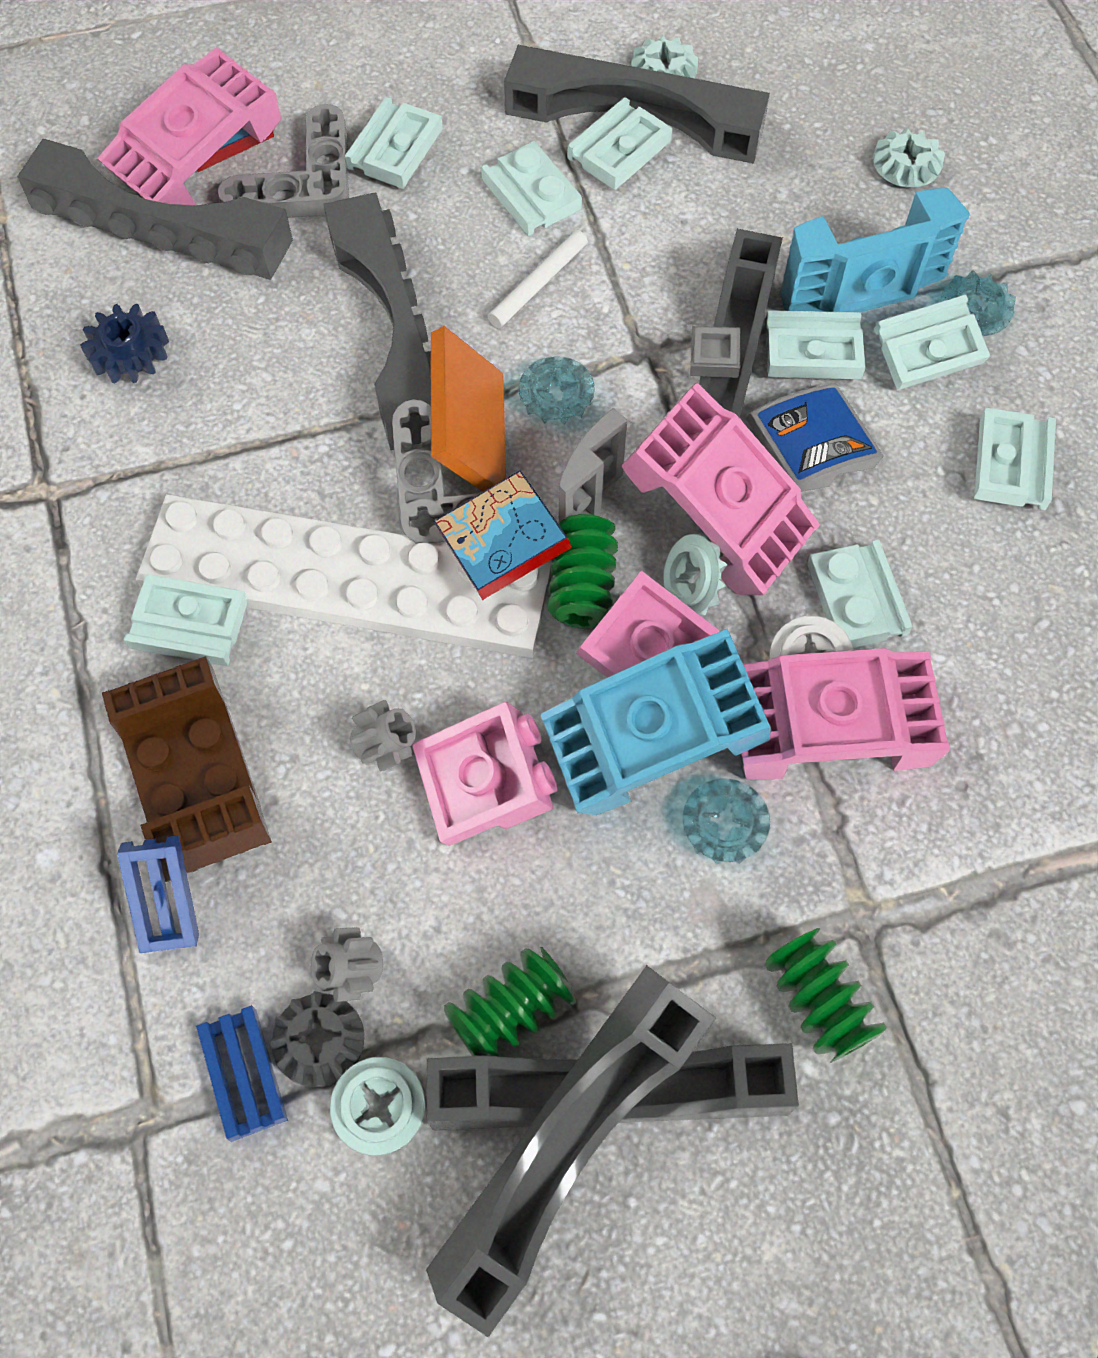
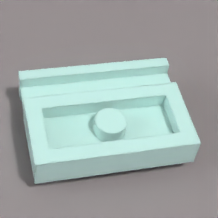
M385 97L346 153L347 169L354 170L355 167L364 170L366 176L404 189L442 131V117L406 103H402L401 106L392 104V98Z
M626 97L620 100L568 145L567 158L571 161L576 159L581 162L582 169L613 190L620 187L668 145L672 139V127L641 107L634 109L629 105L630 100Z
M535 141L498 158V164L489 167L487 164L481 166L484 183L528 236L534 234V229L541 225L546 228L582 210V196Z
M967 295L878 321L874 331L881 339V350L897 390L984 364L989 359L990 354L974 314H970L967 307V302L969 301Z
M768 310L765 321V328H767V376L779 378L862 379L865 371L863 330L860 326L861 312Z
M985 407L980 418L974 499L1021 507L1025 503L1038 505L1040 510H1046L1052 500L1056 418L1049 417L1047 421L1034 420V415Z
M880 540L872 541L871 545L859 547L857 544L810 554L807 566L827 619L833 621L845 631L853 648L887 641L888 637L896 635L901 637L909 635L913 626Z
M146 574L131 617L133 624L129 634H125L124 642L129 649L190 660H197L206 656L212 664L229 666L230 650L232 645L235 646L248 604L245 591Z

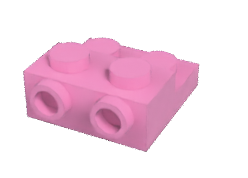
M641 570L583 642L576 654L608 678L675 646L690 644L720 631Z
M503 702L412 744L441 843L451 846L497 825L508 829L554 809L550 794L557 791L556 780L548 764L544 761L538 762L533 746L541 743V735L536 722L529 713L523 715L521 711L508 702Z

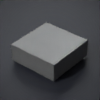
M692 326L690 376L738 378L740 369V328Z

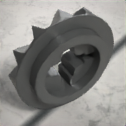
M314 991L311 995L300 999H292L284 1012L275 1018V1028L270 1045L276 1065L286 1077L303 1086L324 1087L338 1082L340 1077L350 1067L358 1063L364 1048V1027L357 1011L347 1001L335 1002L332 994ZM315 1016H318V1020L321 1022L325 1032L342 1035L341 1037H332L331 1041H326L322 1044V1052L319 1053L318 1063H316V1057L308 1044L294 1041V1039H302L303 1035L311 1033L312 1024L315 1023Z

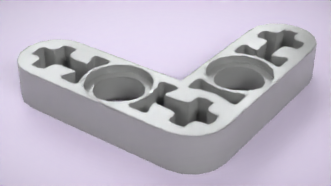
M321 104L313 107L307 113L305 119L306 170L230 176L219 185L218 195L220 202L238 199V196L284 208L288 218L326 216L324 203L349 198V178L345 158L348 152L347 130L343 111L332 104ZM329 125L330 136L322 135L323 126ZM326 154H333L338 157L336 161L328 164H321L316 161L320 156ZM324 181L332 182L331 194H325ZM281 190L295 192L293 197L287 200L273 198ZM259 194H264L265 199H260Z
M412 399L403 402L397 407L392 421L401 525L404 534L416 543L445 542L436 525L430 526L429 535L422 536L417 527H410V521L418 519L419 511L427 510L430 518L437 519L444 515L443 507H453V510L478 494L445 497L442 464L431 457V451L415 449L403 454L402 448L404 446L413 448L410 429L402 428V423L410 421V413L417 412L420 414L421 420L430 421L428 426L421 427V442L423 447L431 444V406L422 400ZM423 460L430 463L433 467L434 477L426 486H413L406 480V469L412 462Z

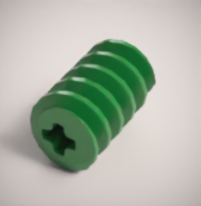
M570 515L561 520L559 526L568 537L572 548L556 556L552 562L553 578L550 580L551 596L548 598V611L553 618L570 627L595 629L608 613L607 609L613 605V595L609 591L615 585V577L611 574L616 569V559L613 555L618 551V541L611 536L616 530L615 523L596 515Z
M816 928L773 952L765 961V967L770 972L786 970L777 981L776 986L781 992L798 990L797 994L789 1002L788 1007L794 1013L811 1012L802 1022L800 1028L806 1034L823 1032L822 1036L814 1044L813 1050L818 1055L835 1053L834 1058L830 1061L832 1063L874 1040L887 1027L884 1022L870 1025L864 1023L863 1020L874 1008L873 1003L870 1001L853 1004L851 998L862 985L859 981L847 983L839 981L838 978L847 969L849 964L847 960L831 963L827 961L826 957L837 944L835 940L816 942L814 937L821 929Z
M540 947L542 957L528 948L521 951L520 958L523 971L513 963L505 962L501 968L505 984H502L493 976L487 975L484 977L482 983L486 995L485 998L472 989L464 991L463 997L467 1009L465 1012L453 1003L449 1002L444 1005L447 1019L472 1056H477L479 1052H483L487 1056L500 1057L496 1041L500 1037L516 1048L520 1045L516 1031L518 1024L523 1025L535 1034L539 1031L535 1012L540 1010L552 1020L558 1017L553 1000L557 996L571 1006L577 1004L575 994L565 975L543 947Z

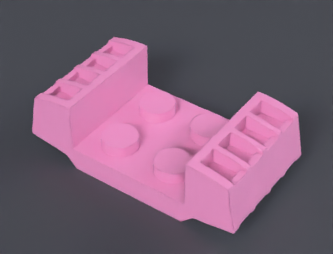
M216 47L195 64L182 65L120 123L118 135L97 159L142 198L167 204L196 205L183 183L241 128L262 143L281 121L276 93Z
M695 383L681 397L621 466L642 493L663 486L711 541L720 547V551L724 554L720 560L728 564L721 572V580L738 595L763 596L775 579L780 576L786 565L792 561L798 550L806 543V540L820 525L801 499V489L741 419L735 413L720 406L698 383Z
M887 648L782 655L768 661L743 664L771 727L770 740L742 753L746 780L783 779L789 764L888 756H891L893 771L917 769L934 765L950 751L930 652H893Z

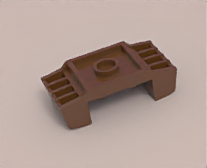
M206 656L124 686L102 692L109 722L122 739L147 822L140 825L145 840L156 838L157 843L166 842L167 837L179 836L187 873L195 872L213 863H219L224 859L245 853V851L261 845L272 843L230 713L224 701L214 669ZM160 858L165 882L171 881L166 858Z

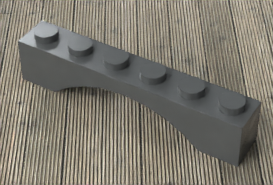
M519 44L504 80L505 115L546 123L565 116L586 112H607L626 97L630 100L629 105L634 109L641 107L662 122L681 130L701 144L712 156L752 164L755 162L763 133L770 96L768 92Z
M44 138L17 176L31 208L41 214H52L75 221L84 227L92 226L112 232L124 239L132 238L152 244L164 251L172 250L192 256L204 263L212 262L229 267L244 275H255L271 280L293 242L286 209L246 197L203 205L167 204L148 200L124 191L107 180L90 163L82 149Z
M374 192L324 203L323 206L339 269L357 279L375 295L386 310L393 326L392 345L385 366L374 384L379 412L391 451L394 450L392 421L397 407L403 402L412 399L422 400L431 406V351L425 352L423 343L428 342L423 315H414L412 307L417 306L412 279L403 280L401 272L407 271L401 244L392 245L390 239L396 237L390 209L382 211L377 193ZM417 412L410 413V421L402 423V428L410 429L413 445L422 443L421 427L428 426L430 422L421 420L420 414Z
M743 229L736 230L713 326L740 328L738 378L701 376L699 385L720 406L735 413L739 418L741 417L783 239V237Z
M645 966L427 1267L426 1272L437 1304L485 1336H490L527 1284L549 1227L571 1186L590 1157L611 1130L642 1098L658 1084L680 1070L715 1021V1016L649 966Z
M792 1043L734 1045L693 1051L680 1070L651 1090L619 1123L788 1116L799 1107ZM498 1056L427 1058V1122L433 1131L529 1127L577 1060L526 1059Z

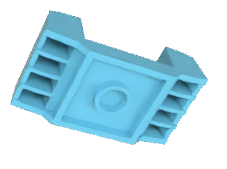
M935 188L915 192L905 226L897 227L892 231L865 238L858 237L838 245L824 216L795 227L780 290L784 311L865 312L915 298L920 288L947 277V270L953 261L952 257L955 249L958 248V241L964 232L963 228L966 220L969 219L970 212L949 188Z
M728 629L690 644L675 646L579 690L569 700L540 714L577 813L595 816L632 802L628 793L632 789L726 748L737 756L770 740L771 733L769 722Z

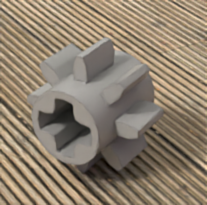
M382 700L352 717L353 722L357 726L353 728L349 739L354 753L361 759L363 764L377 761L379 770L385 771L399 765L401 760L413 756L414 752L410 746L415 741L416 728L412 718L403 708L390 710L387 701Z
M359 927L335 928L333 937H322V944L314 949L311 958V973L317 986L322 991L333 990L335 1002L360 1000L361 993L372 992L374 990L373 984L380 979L383 971L382 952L373 938H361Z

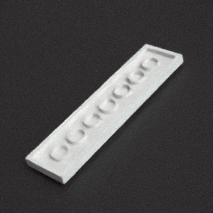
M166 494L136 581L141 588L146 574L235 589L245 591L248 603L246 608L533 658L552 575L553 560L546 562L482 600L446 542L416 543L402 534Z

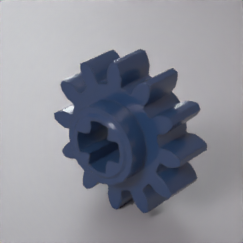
M114 304L113 314L107 317L103 313H95V318L99 324L98 327H83L87 341L80 345L87 361H89L97 376L107 372L111 382L114 384L121 379L122 374H127L132 383H137L138 372L142 370L154 375L156 370L152 361L154 359L163 361L168 358L164 346L169 343V339L164 326L160 325L154 311L143 316L139 304H134L130 308L129 313L123 312L118 304Z

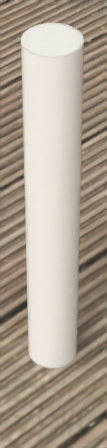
M575 230L488 314L489 322L498 329L506 324L588 243L584 233Z

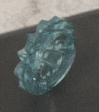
M974 270L966 277L955 275L951 283L944 287L940 302L967 295L969 300L967 307L970 314H974L982 336L996 334L1005 329L1015 313L1016 296L1008 293V282H994L992 273L985 278L979 277ZM973 294L979 296L982 302H987L984 311H982V307L979 306L977 301L971 300Z
M560 356L540 359L531 364L520 378V401L524 403L528 415L536 414L540 416L544 424L549 419L560 420L565 425L567 420L573 416L582 418L588 405L593 404L595 390L593 377L585 366L573 359ZM552 380H555L556 386H559V389L563 392L561 401H557L554 395L550 393Z
M725 778L711 780L696 788L687 799L683 810L684 835L687 836L693 845L696 854H703L711 858L716 864L722 862H736L740 864L746 858L758 853L768 837L770 830L768 807L755 789L741 781ZM727 803L732 804L730 810L733 813L732 821L740 824L741 828L732 827L729 834L725 836V839L721 840L720 833H718L719 825L710 821V817L719 818L722 811H725Z

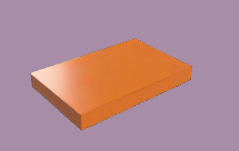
M443 326L431 332V457L484 492L506 479L503 372L447 327Z

